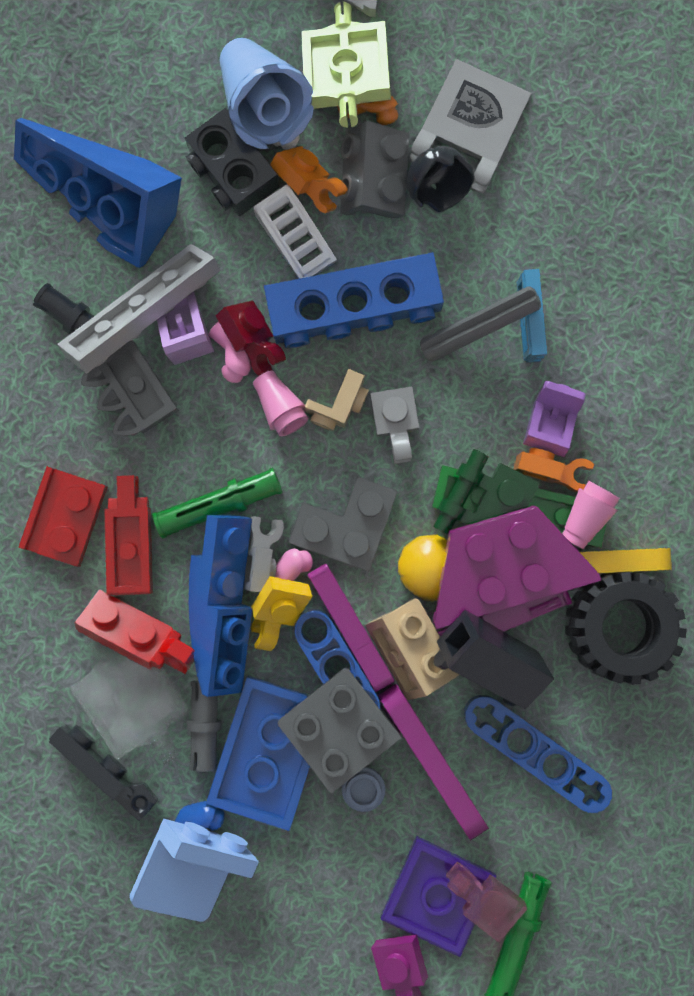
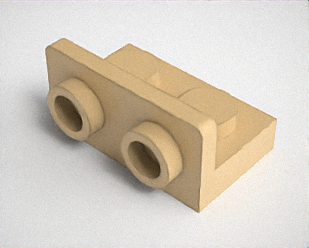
M412 599L394 611L384 614L365 625L407 700L426 697L459 676V674L449 668L442 670L434 665V657L440 650L436 641L440 636L419 599Z

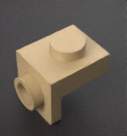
M348 369L332 409L308 399L304 408L306 413L312 415L310 422L330 431H334L336 425L345 428L351 412L360 413L369 390L362 387L365 375Z

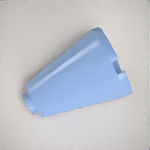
M237 38L230 41L221 52L220 67L229 117L235 132L246 144L259 149H269L268 144L280 142L281 145L292 142L305 130L312 118L314 107L311 105L312 86L302 72L252 40Z

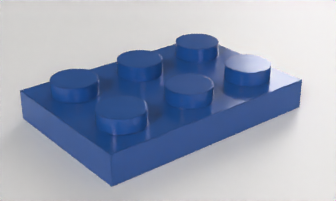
M247 676L206 801L207 805L290 831L310 766L280 729L278 721L309 695Z

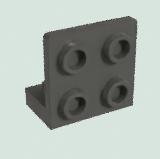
M343 668L278 721L280 729L331 794L402 738L396 725L390 718H386L348 668Z

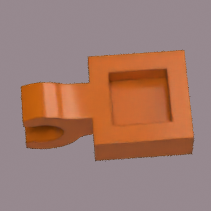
M302 146L277 152L270 164L273 170L298 195L306 193L313 200L316 208L322 213L326 214L337 208L336 204L329 198V191L335 197L346 194L348 191L346 185L340 179L334 177L327 179L330 174L319 164L318 158Z
M530 448L529 453L521 452L516 457L514 470L525 476L561 484L573 492H578L579 488L584 489L586 486L574 479V471L577 468L590 471L594 467V463L582 458L565 465V463L554 461V453L538 448Z

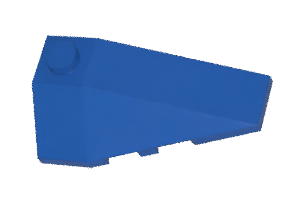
M20 118L16 120L14 160L48 193L59 190L66 196L72 206L69 214L78 223L87 217L102 232L96 240L107 251L137 268L143 267L176 217L182 178L147 159L27 119Z

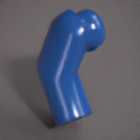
M201 801L184 806L179 811L175 822L182 824L191 822L205 829L208 828L215 831L223 825L225 813L223 809L207 805L206 801Z

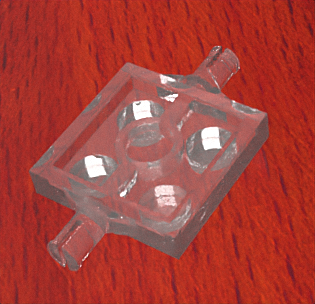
M91 638L86 639L84 643L98 663L88 675L71 685L70 689L116 760L136 747L148 744L152 745L163 765L180 755L165 733L173 722L191 711V708L164 666L161 669L152 667L149 670L117 652L112 653L110 648L97 641L94 642Z

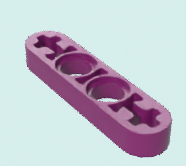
M394 684L380 693L378 697L470 841L488 830L489 827L450 769L440 750L432 741L398 685Z

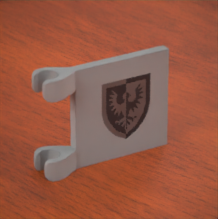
M456 59L421 131L412 145L410 161L413 162L422 152L433 148L435 141L438 140L481 160L474 173L475 180L471 189L484 193L531 93Z

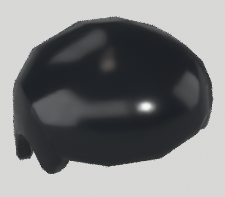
M437 146L422 152L411 163L405 183L410 197L415 200L419 207L422 208L426 204L436 212H443L458 204L469 193L475 176L473 168L460 152L451 147Z

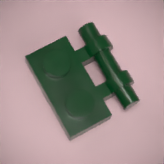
M473 449L467 463H461L456 475L459 478L448 499L443 497L438 507V510L441 512L433 527L449 535V531L452 529L456 519L470 525L527 508L540 483L502 463L498 464L492 477L482 473V470L489 456ZM474 485H477L484 489V492L472 513L463 508Z

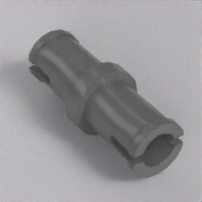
M193 680L191 681V719L187 720V730L191 731L189 770H196L197 772L215 771L218 765L216 764L217 731L221 730L222 720L217 719L218 696L206 697L202 695L199 681Z

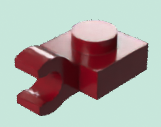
M253 300L226 306L215 315L235 351L245 350L250 359L251 367L258 376L267 371H273L267 357L272 365L286 360L283 349L276 343L268 342L274 336L265 322L263 314L259 311Z

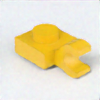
M269 576L251 606L254 616L251 632L260 633L254 644L255 649L272 651L278 642L281 625H295L312 598L309 584Z

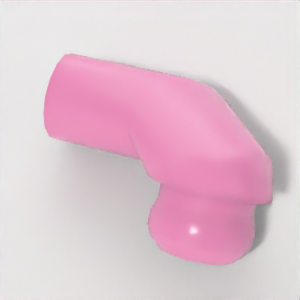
M218 321L208 335L225 349V365L221 369L223 377L231 383H239L251 370L250 359L245 350L235 351Z
M296 548L286 551L276 563L275 577L294 581L301 572H309L313 565L311 554L307 550H298Z

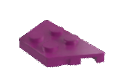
M537 506L527 507L449 531L445 551L446 559L442 568L439 583L440 591L433 623L436 629L450 626L464 610L480 617L601 581V577Z

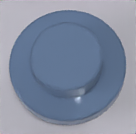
M365 767L342 785V795L346 804L360 812H368L377 808L385 796V784L381 775L376 770Z

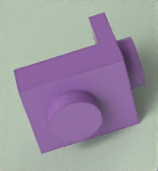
M545 381L534 402L523 444L565 457L570 448L577 414L584 404L586 394L563 384Z

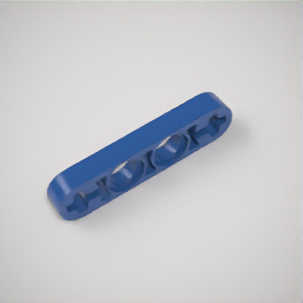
M478 695L472 697L467 702L464 708V719L467 726L475 734L578 808L588 813H598L610 804L612 789L609 782L601 774L499 701L488 695ZM488 704L492 705L493 708L490 713L501 723L504 722L506 715L512 718L501 729L498 740L491 737L497 732V729L489 723L483 722L480 726L474 724L477 720V716L473 713L476 706L484 709ZM517 728L527 730L531 736L529 747L522 752L510 750L507 744L509 733ZM552 754H560L566 761L564 773L556 778L546 776L543 771L544 760ZM577 767L582 768V771L576 776L586 784L593 785L595 781L599 782L596 789L601 795L597 801L589 798L586 803L583 802L585 794L572 783L570 784L569 791L563 789L574 778Z

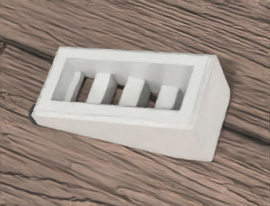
M285 185L254 206L255 217L298 279L315 276L337 262L336 257L289 185ZM287 205L290 207V210L275 220H271L270 216ZM298 219L301 223L299 226L284 236L280 234V230ZM306 234L310 236L311 239L291 251L289 247L291 244ZM318 248L321 254L304 266H301L298 260Z

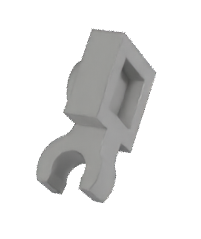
M412 386L370 393L377 437L390 436L394 464L411 462L412 453L407 432L419 431Z
M251 516L252 523L243 590L260 592L269 576L275 577L276 561L272 558L273 549L269 548L272 543L278 541L282 536L284 525L282 520H272L271 531L264 535L260 531L261 517Z

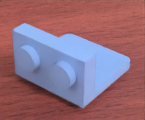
M163 819L129 898L136 908L202 922L210 916L228 873L252 878L259 861L246 848L248 843L235 834L228 832L219 834L208 831L195 823L185 822V824Z

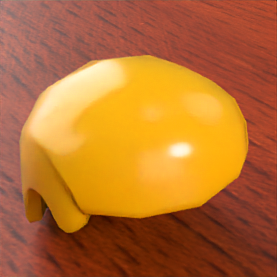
M435 534L417 536L403 548L398 560V573L401 582L411 593L424 601H438L439 583L446 559L445 551L448 539Z

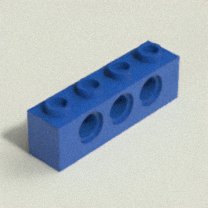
M434 252L264 285L273 336L276 344L284 343L285 348L305 346L310 343L309 337L325 334L327 340L346 338L352 335L351 329L368 326L370 332L383 331L394 326L393 321L410 318V323L412 324L427 322L436 318L435 313L441 312L444 304ZM399 287L407 293L408 298L403 303L394 304L387 300L384 293L389 288ZM358 295L365 300L366 306L361 311L351 312L342 303L348 296ZM316 303L321 305L325 310L324 314L317 320L305 319L301 315V311L307 304Z

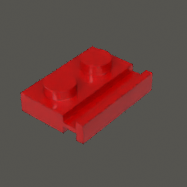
M46 466L18 548L80 567L108 486Z

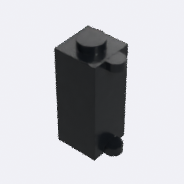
M464 610L436 641L440 648L434 657V665L442 670L449 668L455 673L503 697L504 703L510 706L518 705L526 709L554 680L539 651L467 610Z

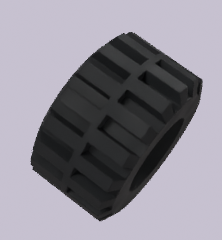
M618 572L600 575L601 581L585 585L586 588L583 591H577L572 598L575 600L573 608H567L566 616L570 617V623L565 625V634L571 638L572 643L568 645L572 653L578 655V661L584 667L610 681L620 684L626 682L634 685L641 684L643 679L653 681L659 678L657 673L659 670L668 672L674 666L670 658L672 655L680 657L683 647L677 645L679 637L686 638L687 633L686 628H680L679 620L686 618L684 610L676 609L674 605L679 601L675 594L664 590L665 584L659 580L649 579V575ZM620 601H630L636 604L642 611L646 622L643 640L635 649L627 653L613 651L606 643L603 635L604 618L609 609Z

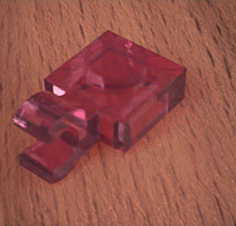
M458 861L446 874V877L450 879V882L447 884L448 888L467 901L463 906L464 916L497 942L501 941L527 910L525 901L491 874L481 884L473 873Z

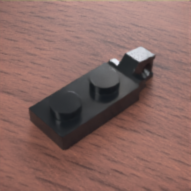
M63 725L49 738L51 745L110 799H115L138 821L157 802V796L145 782L129 783L123 777L127 770L117 759L110 754L103 759L94 751L91 746L95 743V740L80 726L75 725L71 729L67 725Z

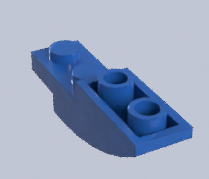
M207 515L202 555H191L188 601L192 648L195 650L194 663L202 695L206 697L242 693L252 617V607L242 604L252 518L244 516Z

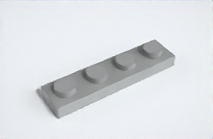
M192 244L188 245L57 345L67 359L87 374L93 368L103 364L110 355L128 341L137 338L145 328L162 315L172 311L175 305L195 290L202 288L210 278L220 272L215 257Z

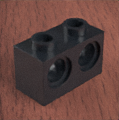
M226 107L184 137L190 152L185 156L188 163L200 178L205 174L208 175L215 185L211 192L225 211L232 207L240 217L279 188L277 173L256 147L246 144L235 132ZM214 144L227 146L221 155L212 156L207 154L208 149ZM247 176L253 180L251 185L245 189L232 187L233 181L238 177Z

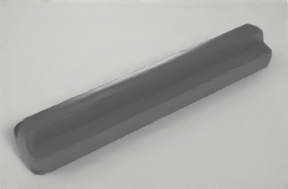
M527 286L422 339L420 342L422 353L427 360L436 361L541 308L540 298L535 289Z

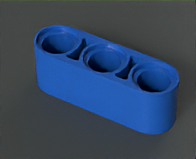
M321 610L305 612L296 622L295 637L322 683L324 684L332 678L326 672V661L334 655H341L349 661L351 673L380 709L377 692H375L332 618ZM312 617L322 619L327 626L326 637L317 642L308 640L303 633L304 622Z

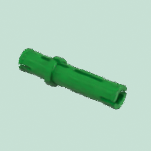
M272 467L265 472L241 481L234 478L227 481L228 486L192 498L189 501L160 512L152 513L158 534L163 539L173 533L206 522L207 515H223L236 509L240 513L248 510L247 505L283 493L274 468Z
M532 872L524 873V880L515 907L509 909L506 917L509 919V925L484 996H514L534 934L541 930L543 924L540 916L549 888L552 885V882L544 876L535 874L533 878Z

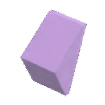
M194 292L175 305L172 311L157 319L163 350L174 365L214 352Z

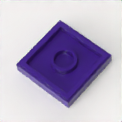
M416 836L380 915V919L461 957L497 876L490 870Z

